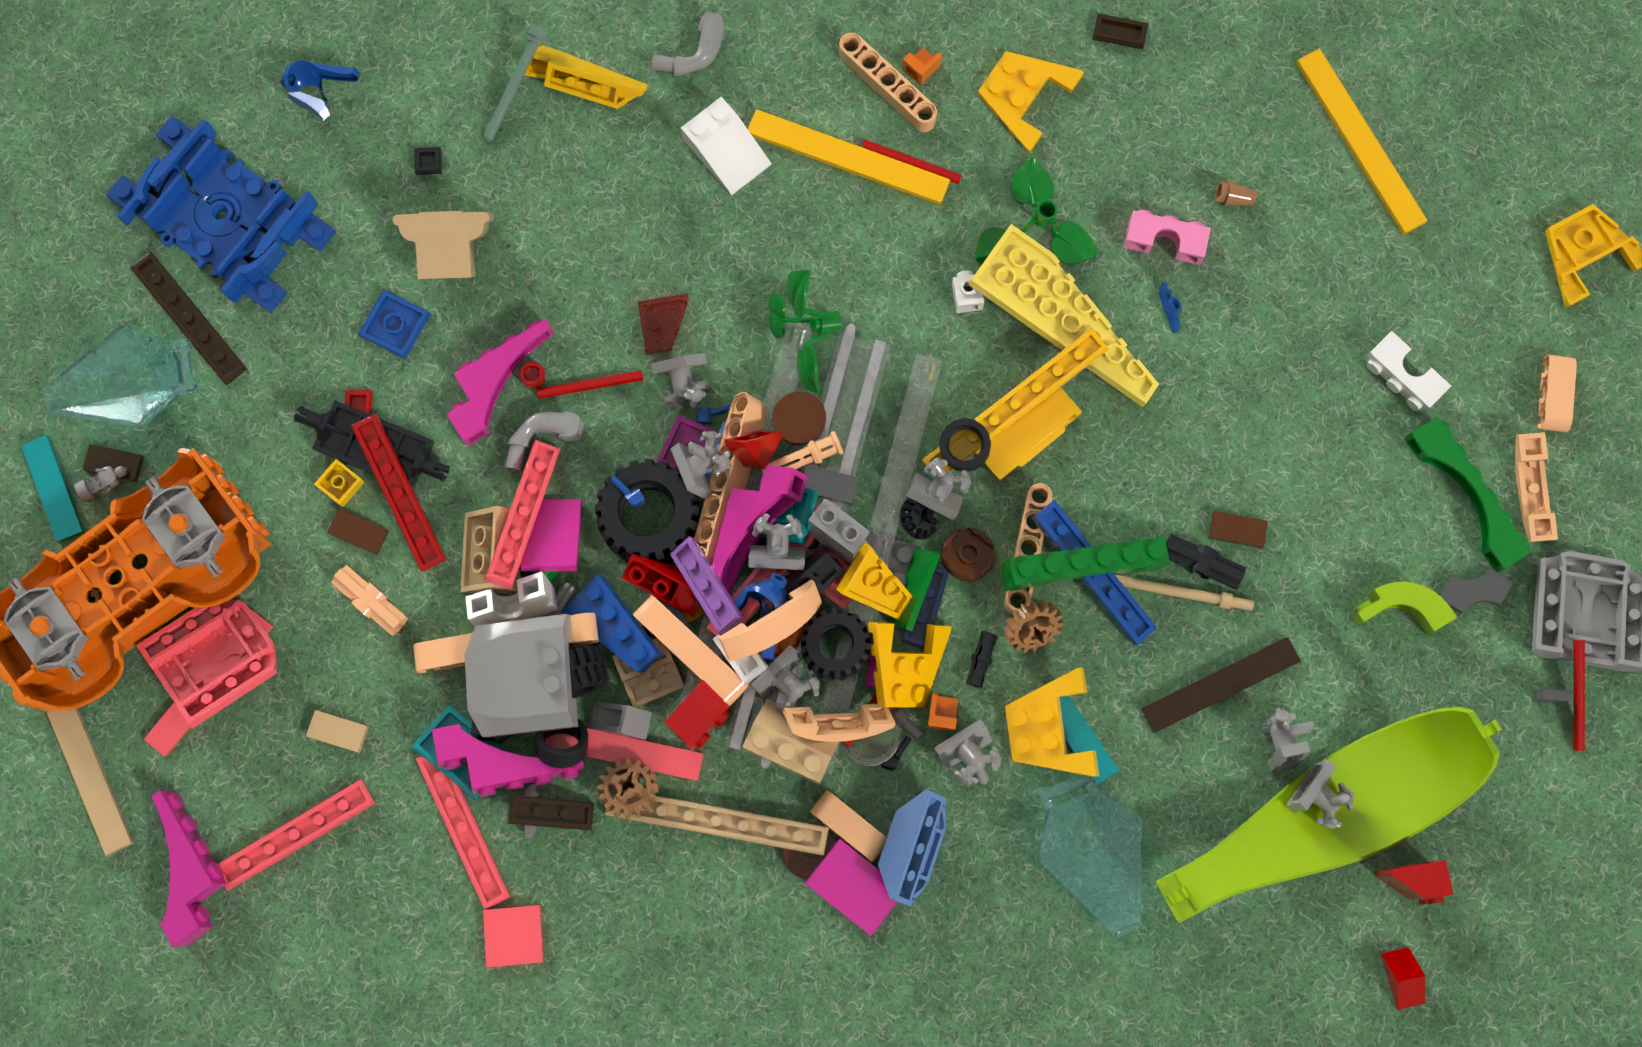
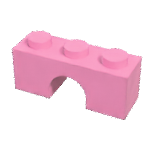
M1133 210L1129 219L1123 248L1149 253L1156 238L1167 237L1176 245L1175 260L1201 265L1205 258L1211 228L1205 227L1204 224L1196 221L1187 223L1179 221L1174 216L1161 217L1153 215L1152 212L1147 210Z

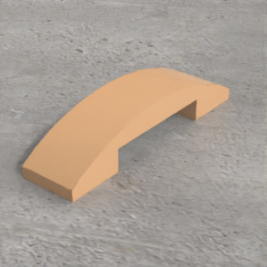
M1545 432L1516 435L1515 474L1523 525L1529 542L1558 540L1555 513L1550 511L1544 460L1548 459Z
M811 579L790 592V601L747 627L741 623L718 637L727 659L734 661L761 652L787 638L802 627L822 605L815 582Z
M878 704L861 705L858 713L814 715L810 707L784 708L783 710L792 733L806 739L823 742L862 739L892 729L896 724L889 708L878 706Z

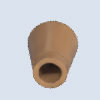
M1230 180L1226 182L1221 181L1217 186L1215 194L1216 202L1221 203L1222 206H1253L1257 198L1255 190Z

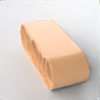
M1547 354L1542 362V365H1545V370L1541 374L1540 390L1543 391V396L1539 400L1538 416H1541V423L1538 424V428L1567 433L1571 428L1573 420L1577 362L1575 358Z
M826 790L809 811L835 834L841 836L856 851L863 854L870 862L873 863L883 850L887 837L830 791Z

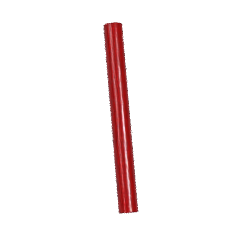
M867 140L863 142L862 148L950 179L952 183L959 185L962 175Z
M642 370L538 388L537 396L538 399L644 381Z
M1583 639L1573 640V750L1585 751V640Z

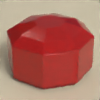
M526 362L519 369V379L528 389L539 388L546 381V371L538 362Z

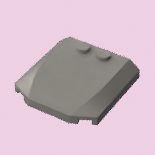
M1573 551L1562 552L1549 558H1541L1537 562L1532 652L1543 658L1573 663V640L1583 639L1585 640V665L1621 672L1642 671V576L1630 569L1631 565L1625 561Z
M561 614L475 626L465 652L467 707L482 737L578 727L577 702L575 698H572L568 646V643H572L571 615Z

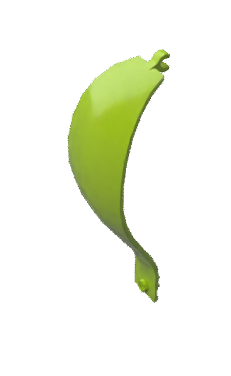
M1463 707L1436 709L1392 723L1352 742L1321 760H1329L1336 766L1325 785L1337 794L1340 791L1338 784L1344 783L1345 787L1355 794L1352 802L1353 809L1348 810L1347 806L1344 805L1340 806L1335 812V819H1337V822L1342 823L1340 828L1326 829L1317 824L1316 818L1323 819V811L1314 803L1311 804L1308 810L1293 813L1286 807L1293 793L1309 771L1308 769L1284 787L1212 850L1157 880L1156 884L1178 923H1181L1234 895L1267 885L1336 869L1385 851L1420 833L1451 813L1485 784L1497 767L1500 752L1491 736L1501 731L1502 728L1496 719L1484 726L1474 710Z

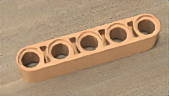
M846 33L843 35L839 43L841 60L915 129L920 132L932 130L937 116L935 105L856 33ZM852 46L857 50L850 52L845 50V48ZM871 63L875 65V67L868 69L865 68L863 65ZM885 80H890L894 84L886 86L882 84V82ZM909 97L912 101L904 103L900 99ZM921 114H927L931 118L928 120H922L919 118V116Z
M1043 483L1034 484L1027 493L1013 557L1027 556L1021 550L1023 544H1030L1034 547L1035 553L1033 555L1041 554L1044 533L1040 528H1029L1026 520L1034 517L1052 501V491ZM1036 492L1042 493L1045 496V502H1035L1032 494ZM1033 588L1006 591L1004 599L1005 610L1013 615V610H1021V608H1015L1011 605L1010 598L1012 596L1021 597L1024 605L1029 606Z
M653 595L633 613L637 620L701 680H704L729 706L749 687Z

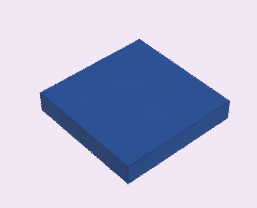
M383 290L358 336L406 360L431 313Z

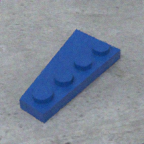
M597 574L561 611L569 615L595 613L599 642L639 673H644L662 655L603 575Z

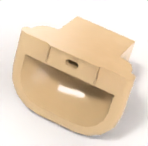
M419 212L417 214H399L393 217V223L398 225L401 235L406 240L413 241L416 244L418 279L471 278L476 276L474 240L482 238L487 233L489 222L494 220L492 212Z

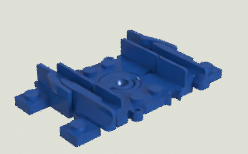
M171 116L156 134L160 140L173 148L169 154L162 160L155 157L145 170L138 185L122 175L106 196L123 208L117 217L126 226L145 207L138 217L154 231L161 234L160 241L164 246L171 247L176 241V245L181 250L197 260L198 267L201 270L205 265L213 264L214 268L209 274L212 278L220 277L226 281L221 288V292L229 300L236 303L245 294L265 310L272 313L287 294L283 288L268 279L269 275L287 254L282 247L284 242L293 247L300 238L321 252L335 235V229L312 214L318 203L308 191L295 203L296 200L286 194L276 180L269 181L266 187L265 181L246 168L241 158L236 163L230 164L228 161L232 156L231 151H222L213 141L217 133L208 121L203 119L192 130L180 120ZM182 171L193 180L192 185L180 174ZM191 186L194 189V191H196L201 196V198H199L194 193L189 191ZM154 189L160 194L159 198L151 194ZM221 210H225L227 213L223 219L217 217L218 212Z

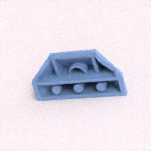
M925 790L896 810L878 863L889 899L912 906L914 899L921 894L929 883L946 831L945 806L947 798Z

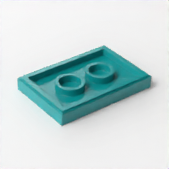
M449 705L412 745V749L471 798L476 800L479 797V793H472L467 762L461 763L462 766L460 768L452 770L438 767L432 729L460 724L461 730L472 736V723ZM481 741L489 746L505 751L495 742Z

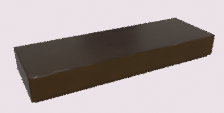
M510 795L507 824L591 831L594 802Z

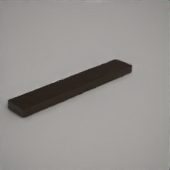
M152 252L130 267L225 385L231 383L247 370L243 362Z
M1287 637L1153 702L1141 710L1153 733H1156L1301 662Z

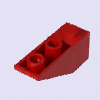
M631 555L621 576L623 580L692 617L695 616L702 606L678 567L638 555Z

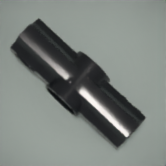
M1170 534L1166 541L1169 560L1186 567L1189 573H1198L1202 579H1213L1235 590L1240 585L1245 575L1246 567L1220 556L1217 550L1209 546L1195 545L1173 534Z

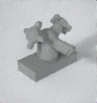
M705 353L684 355L651 364L653 374L670 373L673 389L669 388L667 390L669 396L664 399L665 404L676 407L678 411H681L683 409L681 403L686 399H689L690 406L695 408L702 397L706 396L704 390H710L711 384L706 380L692 381L691 375L692 367L707 364Z
M704 431L702 433L700 441L706 442L705 447L690 441L688 447L678 442L671 448L687 491L702 498H706L712 493L705 473L715 466L714 475L719 476L721 472L732 468L729 459L730 452L725 451L723 456H720L719 451L716 449V444L721 443L720 439H723V435L713 431Z
M936 457L924 468L925 473L931 472L932 476L936 475L935 479L931 481L915 473L911 479L906 496L954 521L959 514L963 497L952 492L954 486L960 487V491L967 493L970 488L971 477L966 470H962V476H955L954 473L943 468L948 462Z
M766 513L763 517H759L755 522L752 535L756 537L758 533H765L767 535V546H750L749 568L804 570L806 547H789V535L797 534L799 539L804 536L800 521L792 515H787L790 523L784 526L780 524L771 525L766 522L770 517L769 514Z
M789 645L769 665V668L754 680L751 686L763 699L777 687L787 696L785 703L776 702V708L783 711L784 708H796L797 699L802 697L805 691L813 689L814 696H819L820 681L814 675L813 670H808L809 679L803 681L791 671L802 658L798 651Z
M1280 708L1276 709L1275 715H1271L1267 726L1261 729L1263 733L1271 735L1275 748L1274 755L1268 761L1271 772L1298 767L1311 752L1308 741L1296 743L1294 736L1310 733L1315 726L1313 721L1289 725L1291 720L1296 719V714H1289Z
M981 719L934 747L939 761L945 770L960 761L965 764V768H962L960 771L955 770L954 776L958 777L959 781L966 786H970L972 783L977 784L978 782L983 785L987 784L989 778L985 771V766L992 765L993 772L997 771L1001 766V756L997 747H992L988 755H984L980 750L993 742L986 725Z
M1329 760L1313 763L1286 804V807L1293 813L1308 810L1311 804L1314 803L1323 811V819L1316 818L1317 824L1326 829L1340 828L1342 823L1337 822V819H1335V812L1340 806L1344 805L1347 806L1348 810L1353 809L1352 802L1355 794L1346 788L1344 783L1338 784L1340 791L1337 794L1325 785L1336 766Z

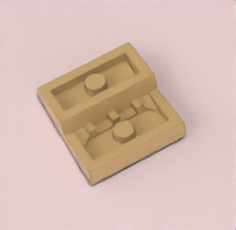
M658 638L652 639L662 655L644 673L637 672L617 655L612 656L631 704L635 708L642 707L685 689L670 650Z

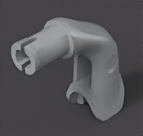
M705 13L698 28V35L700 36L699 47L694 56L682 57L677 55L674 58L654 54L652 70L674 73V76L679 77L708 67L715 60L721 42L725 38L722 16L716 13Z
M566 411L564 413L540 412L528 417L508 441L510 448L505 468L510 471L521 472L525 450L529 449V443L533 434L538 432L557 435L559 439L564 441H577L582 437L584 423L577 414Z

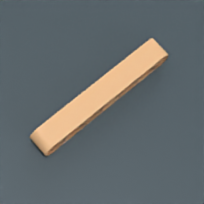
M746 392L737 394L731 403L723 432V439H721L718 450L720 456H723L725 451L730 452L729 459L732 468L716 476L714 475L716 469L714 466L709 483L712 493L705 498L694 537L711 566L732 488L746 490L751 472V467H744L726 447L725 439L762 430L767 413L766 404Z
M595 613L571 615L572 643H568L569 648L599 641ZM473 633L414 644L416 672L426 673L428 669L440 671L465 666V652Z

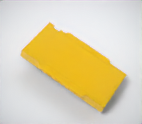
M1060 387L991 441L990 454L984 463L985 466L1000 482L1018 466L1023 467L1065 432V427L1079 417L1082 411Z

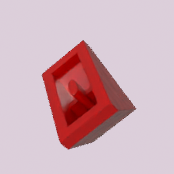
M758 430L725 439V445L744 467L765 470L782 438V432Z
M1409 947L1382 953L1381 957L1397 1010L1424 1004L1425 974Z

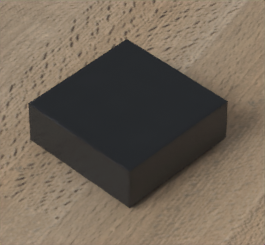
M441 147L414 148L416 175L442 174Z

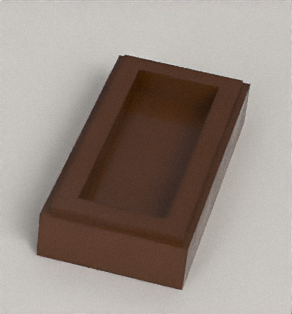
M338 509L327 533L378 555L389 530L342 509Z
M1214 511L1212 513L1209 539L1262 549L1265 543L1268 521Z

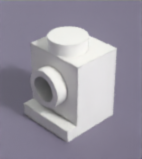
M961 271L957 273V277H953L952 288L956 313L983 310V295L974 288L970 292L965 291L963 288L970 286L968 284L974 277L972 271Z

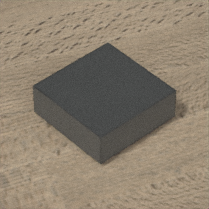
M1542 688L1534 692L1533 701L1564 704L1570 702L1571 692L1569 690Z

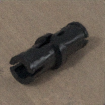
M981 631L975 654L971 656L972 664L965 682L967 685L982 689L988 666H991L993 662L991 656L998 638L995 634Z

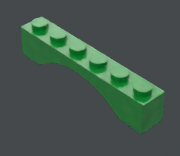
M1437 416L1404 438L1419 461L1433 465L1447 473L1468 494L1480 521L1482 536L1481 552L1496 572L1506 569L1531 553L1527 539L1517 532L1513 526V519L1497 503L1496 494L1486 487L1482 481L1480 471L1468 461L1465 449L1455 442L1451 436L1449 426L1444 421H1441Z
M1165 537L1012 557L1003 562L1000 567L1006 592L1089 576L1155 571L1170 564Z

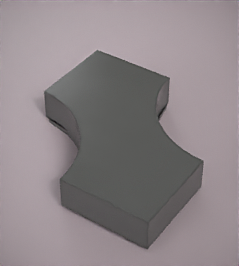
M1489 568L1477 579L1465 580L1451 576L1440 596L1453 610L1462 614L1467 607L1477 602H1488L1500 606L1514 582Z

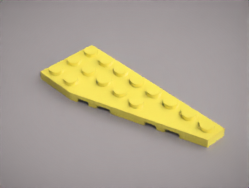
M1011 224L968 285L1060 350H1064L1089 329L1093 328L1109 349L1086 368L1143 408L1159 383L1139 359L1136 361L1126 348V342L1115 335L1111 330L1112 325L1088 295L1082 294L1074 284L1075 279L1071 274L1065 273L1059 265L1060 261L1055 254Z

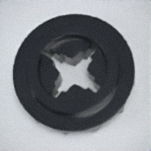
M911 498L906 500L900 509V521L904 530L911 537L918 540L931 537L937 531L935 525L939 520L933 516L934 510ZM921 512V513H922L921 519H922L923 522H921V523L918 524V522H919V521H918V519H919L918 513Z

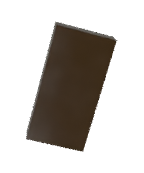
M1098 14L1092 40L1143 49L1148 23Z
M89 444L82 470L97 474L96 469L107 466L115 469L123 466L127 468V475L120 479L137 482L144 456Z

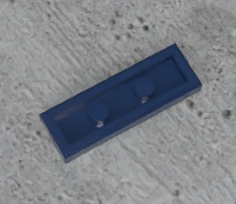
M935 568L912 632L904 630L902 642L924 648L927 624L935 623L949 572L946 569Z

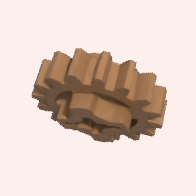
M1042 599L1036 604L1034 600H1031L1029 606L1021 604L1020 611L1013 610L1012 614L1014 617L1007 618L1005 621L1008 626L1003 628L1010 646H1013L1015 651L1021 649L1023 653H1027L1029 649H1032L1036 653L1038 647L1042 646V648L1046 649L1049 641L1053 643L1056 641L1054 635L1062 633L1059 627L1064 626V622L1061 619L1063 616L1059 609L1054 606L1053 602L1047 604Z
M627 758L623 765H621L619 760H616V768L613 769L607 766L606 771L608 775L599 776L602 783L597 785L598 793L601 794L599 796L600 803H606L604 807L607 813L614 809L615 818H618L621 813L625 814L626 820L630 819L631 813H635L639 818L641 817V809L649 812L650 806L648 803H656L657 801L656 795L653 794L659 792L658 784H654L657 782L656 774H650L651 767L649 765L642 768V763L639 759L635 765L631 764L630 758ZM640 777L646 782V788L640 784ZM610 789L616 794V800H613L610 796Z

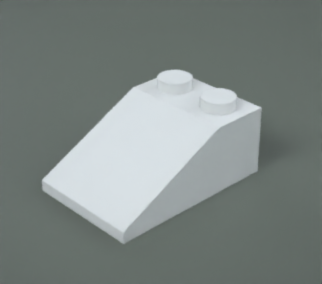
M722 97L681 127L684 142L731 196L772 165L739 116Z

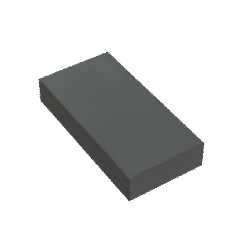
M809 465L805 466L804 475L807 476L805 488L815 489L819 492V498L853 505L859 477Z

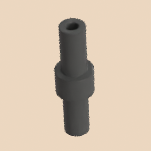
M888 707L898 728L902 727L915 741L923 736L924 733L909 719L910 715L903 708Z

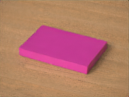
M582 499L542 500L521 561L522 571H577Z
M841 839L835 842L804 882L870 936H872L897 903V901L889 899L880 870Z

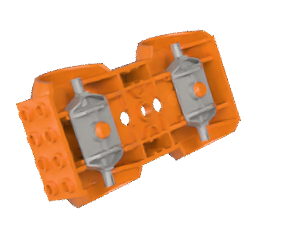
M184 448L176 452L179 454L178 459L157 479L156 477L150 478V481L147 480L145 482L146 486L135 493L113 500L110 507L111 515L58 554L48 550L42 552L43 558L30 572L21 579H12L13 582L10 581L8 583L9 587L0 591V678L6 684H10L14 690L12 696L20 705L48 712L49 710H71L94 702L105 695L119 681L124 670V654L187 607L207 608L217 606L234 598L252 583L260 568V553L272 545L267 537L270 532L261 521L258 522L252 516L255 513L252 507L245 500H241L237 495L240 493L238 488L230 479L227 480L222 475L225 472L215 459L212 460L206 452L201 454L194 448L191 450ZM139 554L146 555L148 559L147 565L142 569H135L133 559ZM116 571H121V581L116 585H112L110 582L111 575ZM93 588H99L102 592V598L97 603H90L87 599L88 592Z

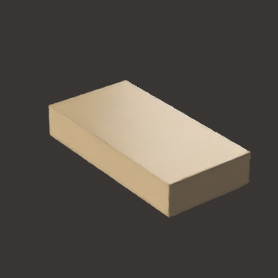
M315 710L306 737L360 753L369 727Z

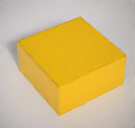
M335 459L314 485L341 507H344L365 482L339 460Z

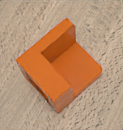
M924 48L920 49L915 55L909 52L903 59L902 70L921 86L942 65L943 55L938 52L935 56H932Z
M932 693L927 728L954 732L957 723L958 699L938 696V693Z

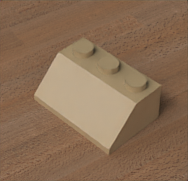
M493 506L465 513L460 593H479L488 589H492L495 594L518 592L517 580L521 579V563L511 590L484 581L510 508Z
M766 699L742 748L744 751L820 785L839 742L815 741L795 735L791 732L783 711L776 708L775 702Z

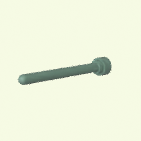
M531 24L527 34L529 36L527 40L529 42L486 129L484 139L487 142L493 141L538 46L546 43L550 35L548 31L535 24Z

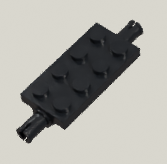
M334 400L331 409L323 414L309 410L304 406H299L297 411L301 415L295 413L294 422H299L315 429L317 439L312 448L314 451L374 475L351 425L371 416L370 414ZM380 419L413 489L422 473L439 479L442 482L446 480L447 476L444 473L449 474L450 466L429 458L435 443L432 439Z

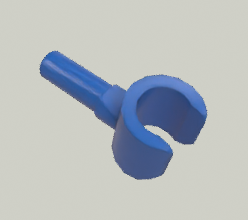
M731 404L712 409L709 407L700 408L697 413V423L701 425L711 424V416L729 412Z
M616 476L611 478L610 481L622 491L632 507H637L645 502L638 488L630 492Z

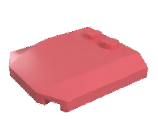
M230 599L217 606L194 608L136 645L192 729L277 674L276 646L247 604L240 600Z

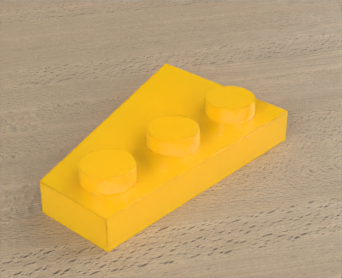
M864 542L836 589L842 595L898 620L913 597L866 542Z

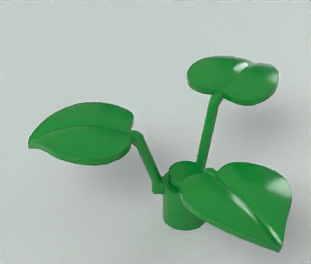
M1034 157L1029 158L1014 174L1010 187L1012 196L1018 203L1027 204L1030 202L1031 206L1035 207L1031 214V220L1021 231L1025 233L1034 224L1039 227H1046L1051 224V232L1056 237L1051 241L1050 248L1060 262L1064 264H1077L1095 258L1097 256L1095 244L1080 225L1071 221H1064L1058 227V231L1056 230L1057 219H1055L1058 209L1056 204L1049 200L1054 191L1053 182L1048 173L1037 163ZM991 227L979 236L975 259L979 264L982 265L1006 232L1004 229Z
M811 270L792 271L788 275L787 296L789 303L793 305L796 317H786V305L783 298L778 294H772L769 297V325L773 336L778 339L783 338L785 334V322L810 323L811 331L816 332L818 335L804 342L803 349L798 350L797 373L801 383L808 390L820 393L817 355L811 344L821 339H827V334L839 333L842 328V320L838 311L820 312L805 309ZM804 314L814 315L810 318H801Z

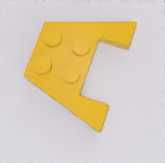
M1006 51L978 90L977 95L994 115L1003 122L1011 135L1022 145V148L1030 154L1043 132L1021 118L1047 80L1072 93L1083 77L1084 72L1079 69Z
M1594 204L1550 226L1545 231L1566 308L1590 295L1576 272L1618 250L1632 272L1642 268V248L1638 245L1640 242L1634 237L1629 238L1618 229L1619 225Z
M869 622V632L873 633L874 644L871 645L872 656H876L877 663L874 678L878 706L925 707L952 626L927 624L923 653L891 652L894 624Z
M1076 668L1005 706L1012 761L1093 777L1099 776L1096 751L1067 754L1059 699L1060 697L1087 693L1084 668Z

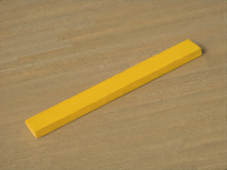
M1321 49L1298 59L1296 62L1298 68L1402 235L1424 225L1428 220Z
M756 109L748 127V131L754 138L940 206L950 183V179L758 109Z
M1093 328L1089 329L974 420L981 423L988 431L990 440H994L1107 352L1109 348ZM964 429L951 437L949 449L955 458L967 461L981 450V441L976 433ZM938 447L922 459L926 467L936 457L943 460L940 448ZM948 465L943 466L945 470H949L951 472L954 471V469L949 467Z

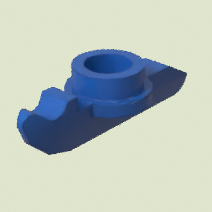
M1163 282L1159 290L1160 299L1172 333H1176L1180 327V320L1177 314L1182 306L1176 297H1171L1172 290L1168 289L1167 282Z

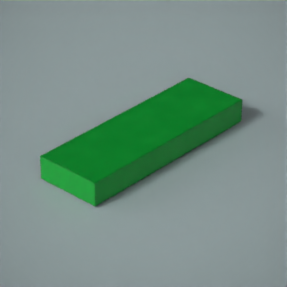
M915 548L905 576L906 584L904 586L913 597L899 620L890 616L888 623L894 624V627L912 632L938 563L939 554Z

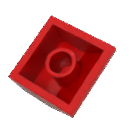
M702 680L664 723L673 734L694 751L696 747L702 749L711 739L709 733L715 726L721 728L730 718L728 712L731 709Z
M1446 860L1375 871L1377 878L1407 899L1418 900L1419 905L1445 902L1444 896L1454 895Z

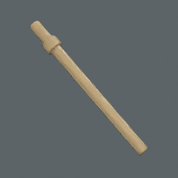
M1115 574L1123 586L1127 588L1217 604L1219 608L1229 610L1233 607L1252 611L1254 607V600L1234 597L1232 593L1221 592V594Z

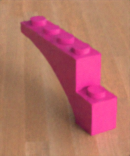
M546 319L531 323L526 328V331L519 335L509 336L505 339L503 345L496 349L490 348L481 354V358L473 363H464L458 368V372L454 373L469 401L466 403L460 402L453 406L447 416L467 447L490 433L488 425L494 405L513 371L537 346L554 335Z
M766 465L764 475L761 478L760 491L732 488L712 563L714 571L729 595H731L740 569L749 555L750 546L755 545L763 532L758 533L756 537L752 535L757 519L767 513L770 517L766 522L772 524L796 502L801 503L807 476L795 468Z
M460 724L432 729L438 767L452 770L460 768L462 766L461 763L467 762L472 793H479L480 797L493 795L497 789L507 788V791L519 790L524 787L523 784L535 782V785L547 784L551 782V778L560 776L564 780L576 778L579 776V772H583L584 769L583 760L572 767L554 768L544 764L537 757L521 756L502 751L468 735L461 730Z
M159 790L151 798L159 812L165 830L170 861L169 896L165 917L160 922V925L172 947L189 946L214 927L210 921V913L201 903L227 883L223 878L222 868L214 862L209 853V845L205 840L201 839L197 832L196 822L187 814L183 807L184 801L182 797L175 791Z

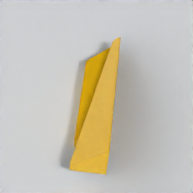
M544 45L538 46L524 75L545 79V87L616 109L624 106L632 99L642 96L648 87L643 82Z

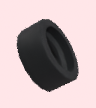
M963 418L954 420L941 433L939 442L941 457L948 462L947 465L956 471L962 472V470H966L969 472L978 469L984 465L990 454L991 440L988 431L981 423L973 419ZM959 430H971L980 438L981 450L972 460H958L950 452V439Z
M578 719V727L535 732V751L537 757L544 764L554 768H568L580 763L586 756L589 734L585 724ZM562 733L575 737L578 743L571 748L557 749L547 745L545 740L554 734Z

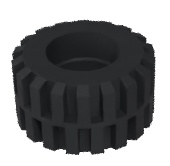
M837 607L831 608L829 611L824 609L819 611L817 616L813 615L809 623L805 624L800 640L802 658L808 665L809 670H813L820 678H827L828 681H834L835 679L843 681L847 677L855 676L865 666L870 653L871 637L865 622H862L857 614H851L849 610L844 608L843 611L837 610ZM829 630H842L850 636L852 649L847 657L840 660H831L822 655L819 649V640Z
M583 646L569 650L572 698H578L604 686L610 680L599 647Z

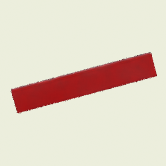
M373 414L351 425L420 571H426L446 561L447 558L378 414Z

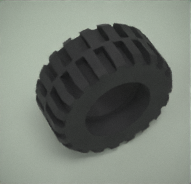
M645 459V463H638L637 460L629 462L630 466L625 469L621 465L615 469L616 475L614 476L630 492L637 488L640 492L644 490L663 492L673 504L674 516L669 526L659 534L653 536L635 535L626 527L623 520V509L627 499L622 491L610 481L612 477L608 476L604 481V489H599L597 494L599 500L595 504L596 523L601 536L612 552L618 554L626 562L629 561L632 554L658 562L667 561V564L674 561L670 553L689 536L695 537L701 514L697 495L687 491L679 469L677 467L671 468L669 463L662 460L660 463H654L653 459Z

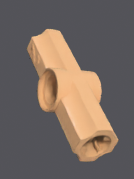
M346 565L334 575L331 583L346 595L359 611L369 619L372 618L390 635L393 636L405 625L408 620L405 614L387 600L388 598L370 582L367 583L349 566Z

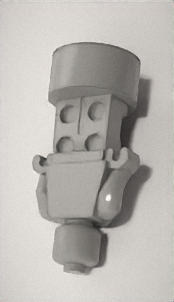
M111 466L96 469L97 475L75 483V490L84 502L97 497L98 492L106 489V493H110L119 484L120 478L127 475V468L119 466L113 469Z

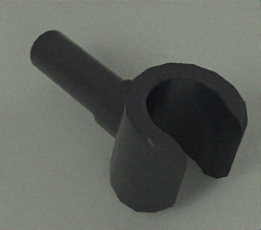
M906 736L896 750L895 755L886 752L881 767L894 771L912 739Z

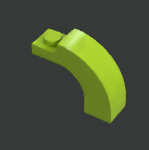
M1393 582L1374 589L1368 593L1374 603L1368 599L1355 607L1358 613L1351 616L1358 626L1385 609H1402L1416 618L1426 635L1435 632L1457 618L1451 607L1440 595L1423 585L1411 582Z

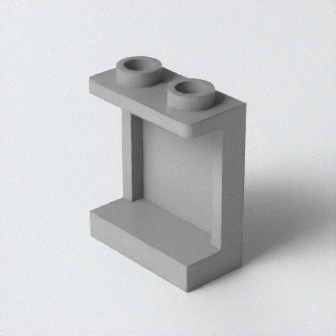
M824 499L808 519L807 533L850 565L864 542L868 544L865 539L869 536V530L828 499Z

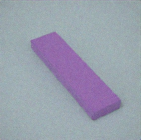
M689 536L670 555L716 631L722 636L740 624L744 617L696 540Z

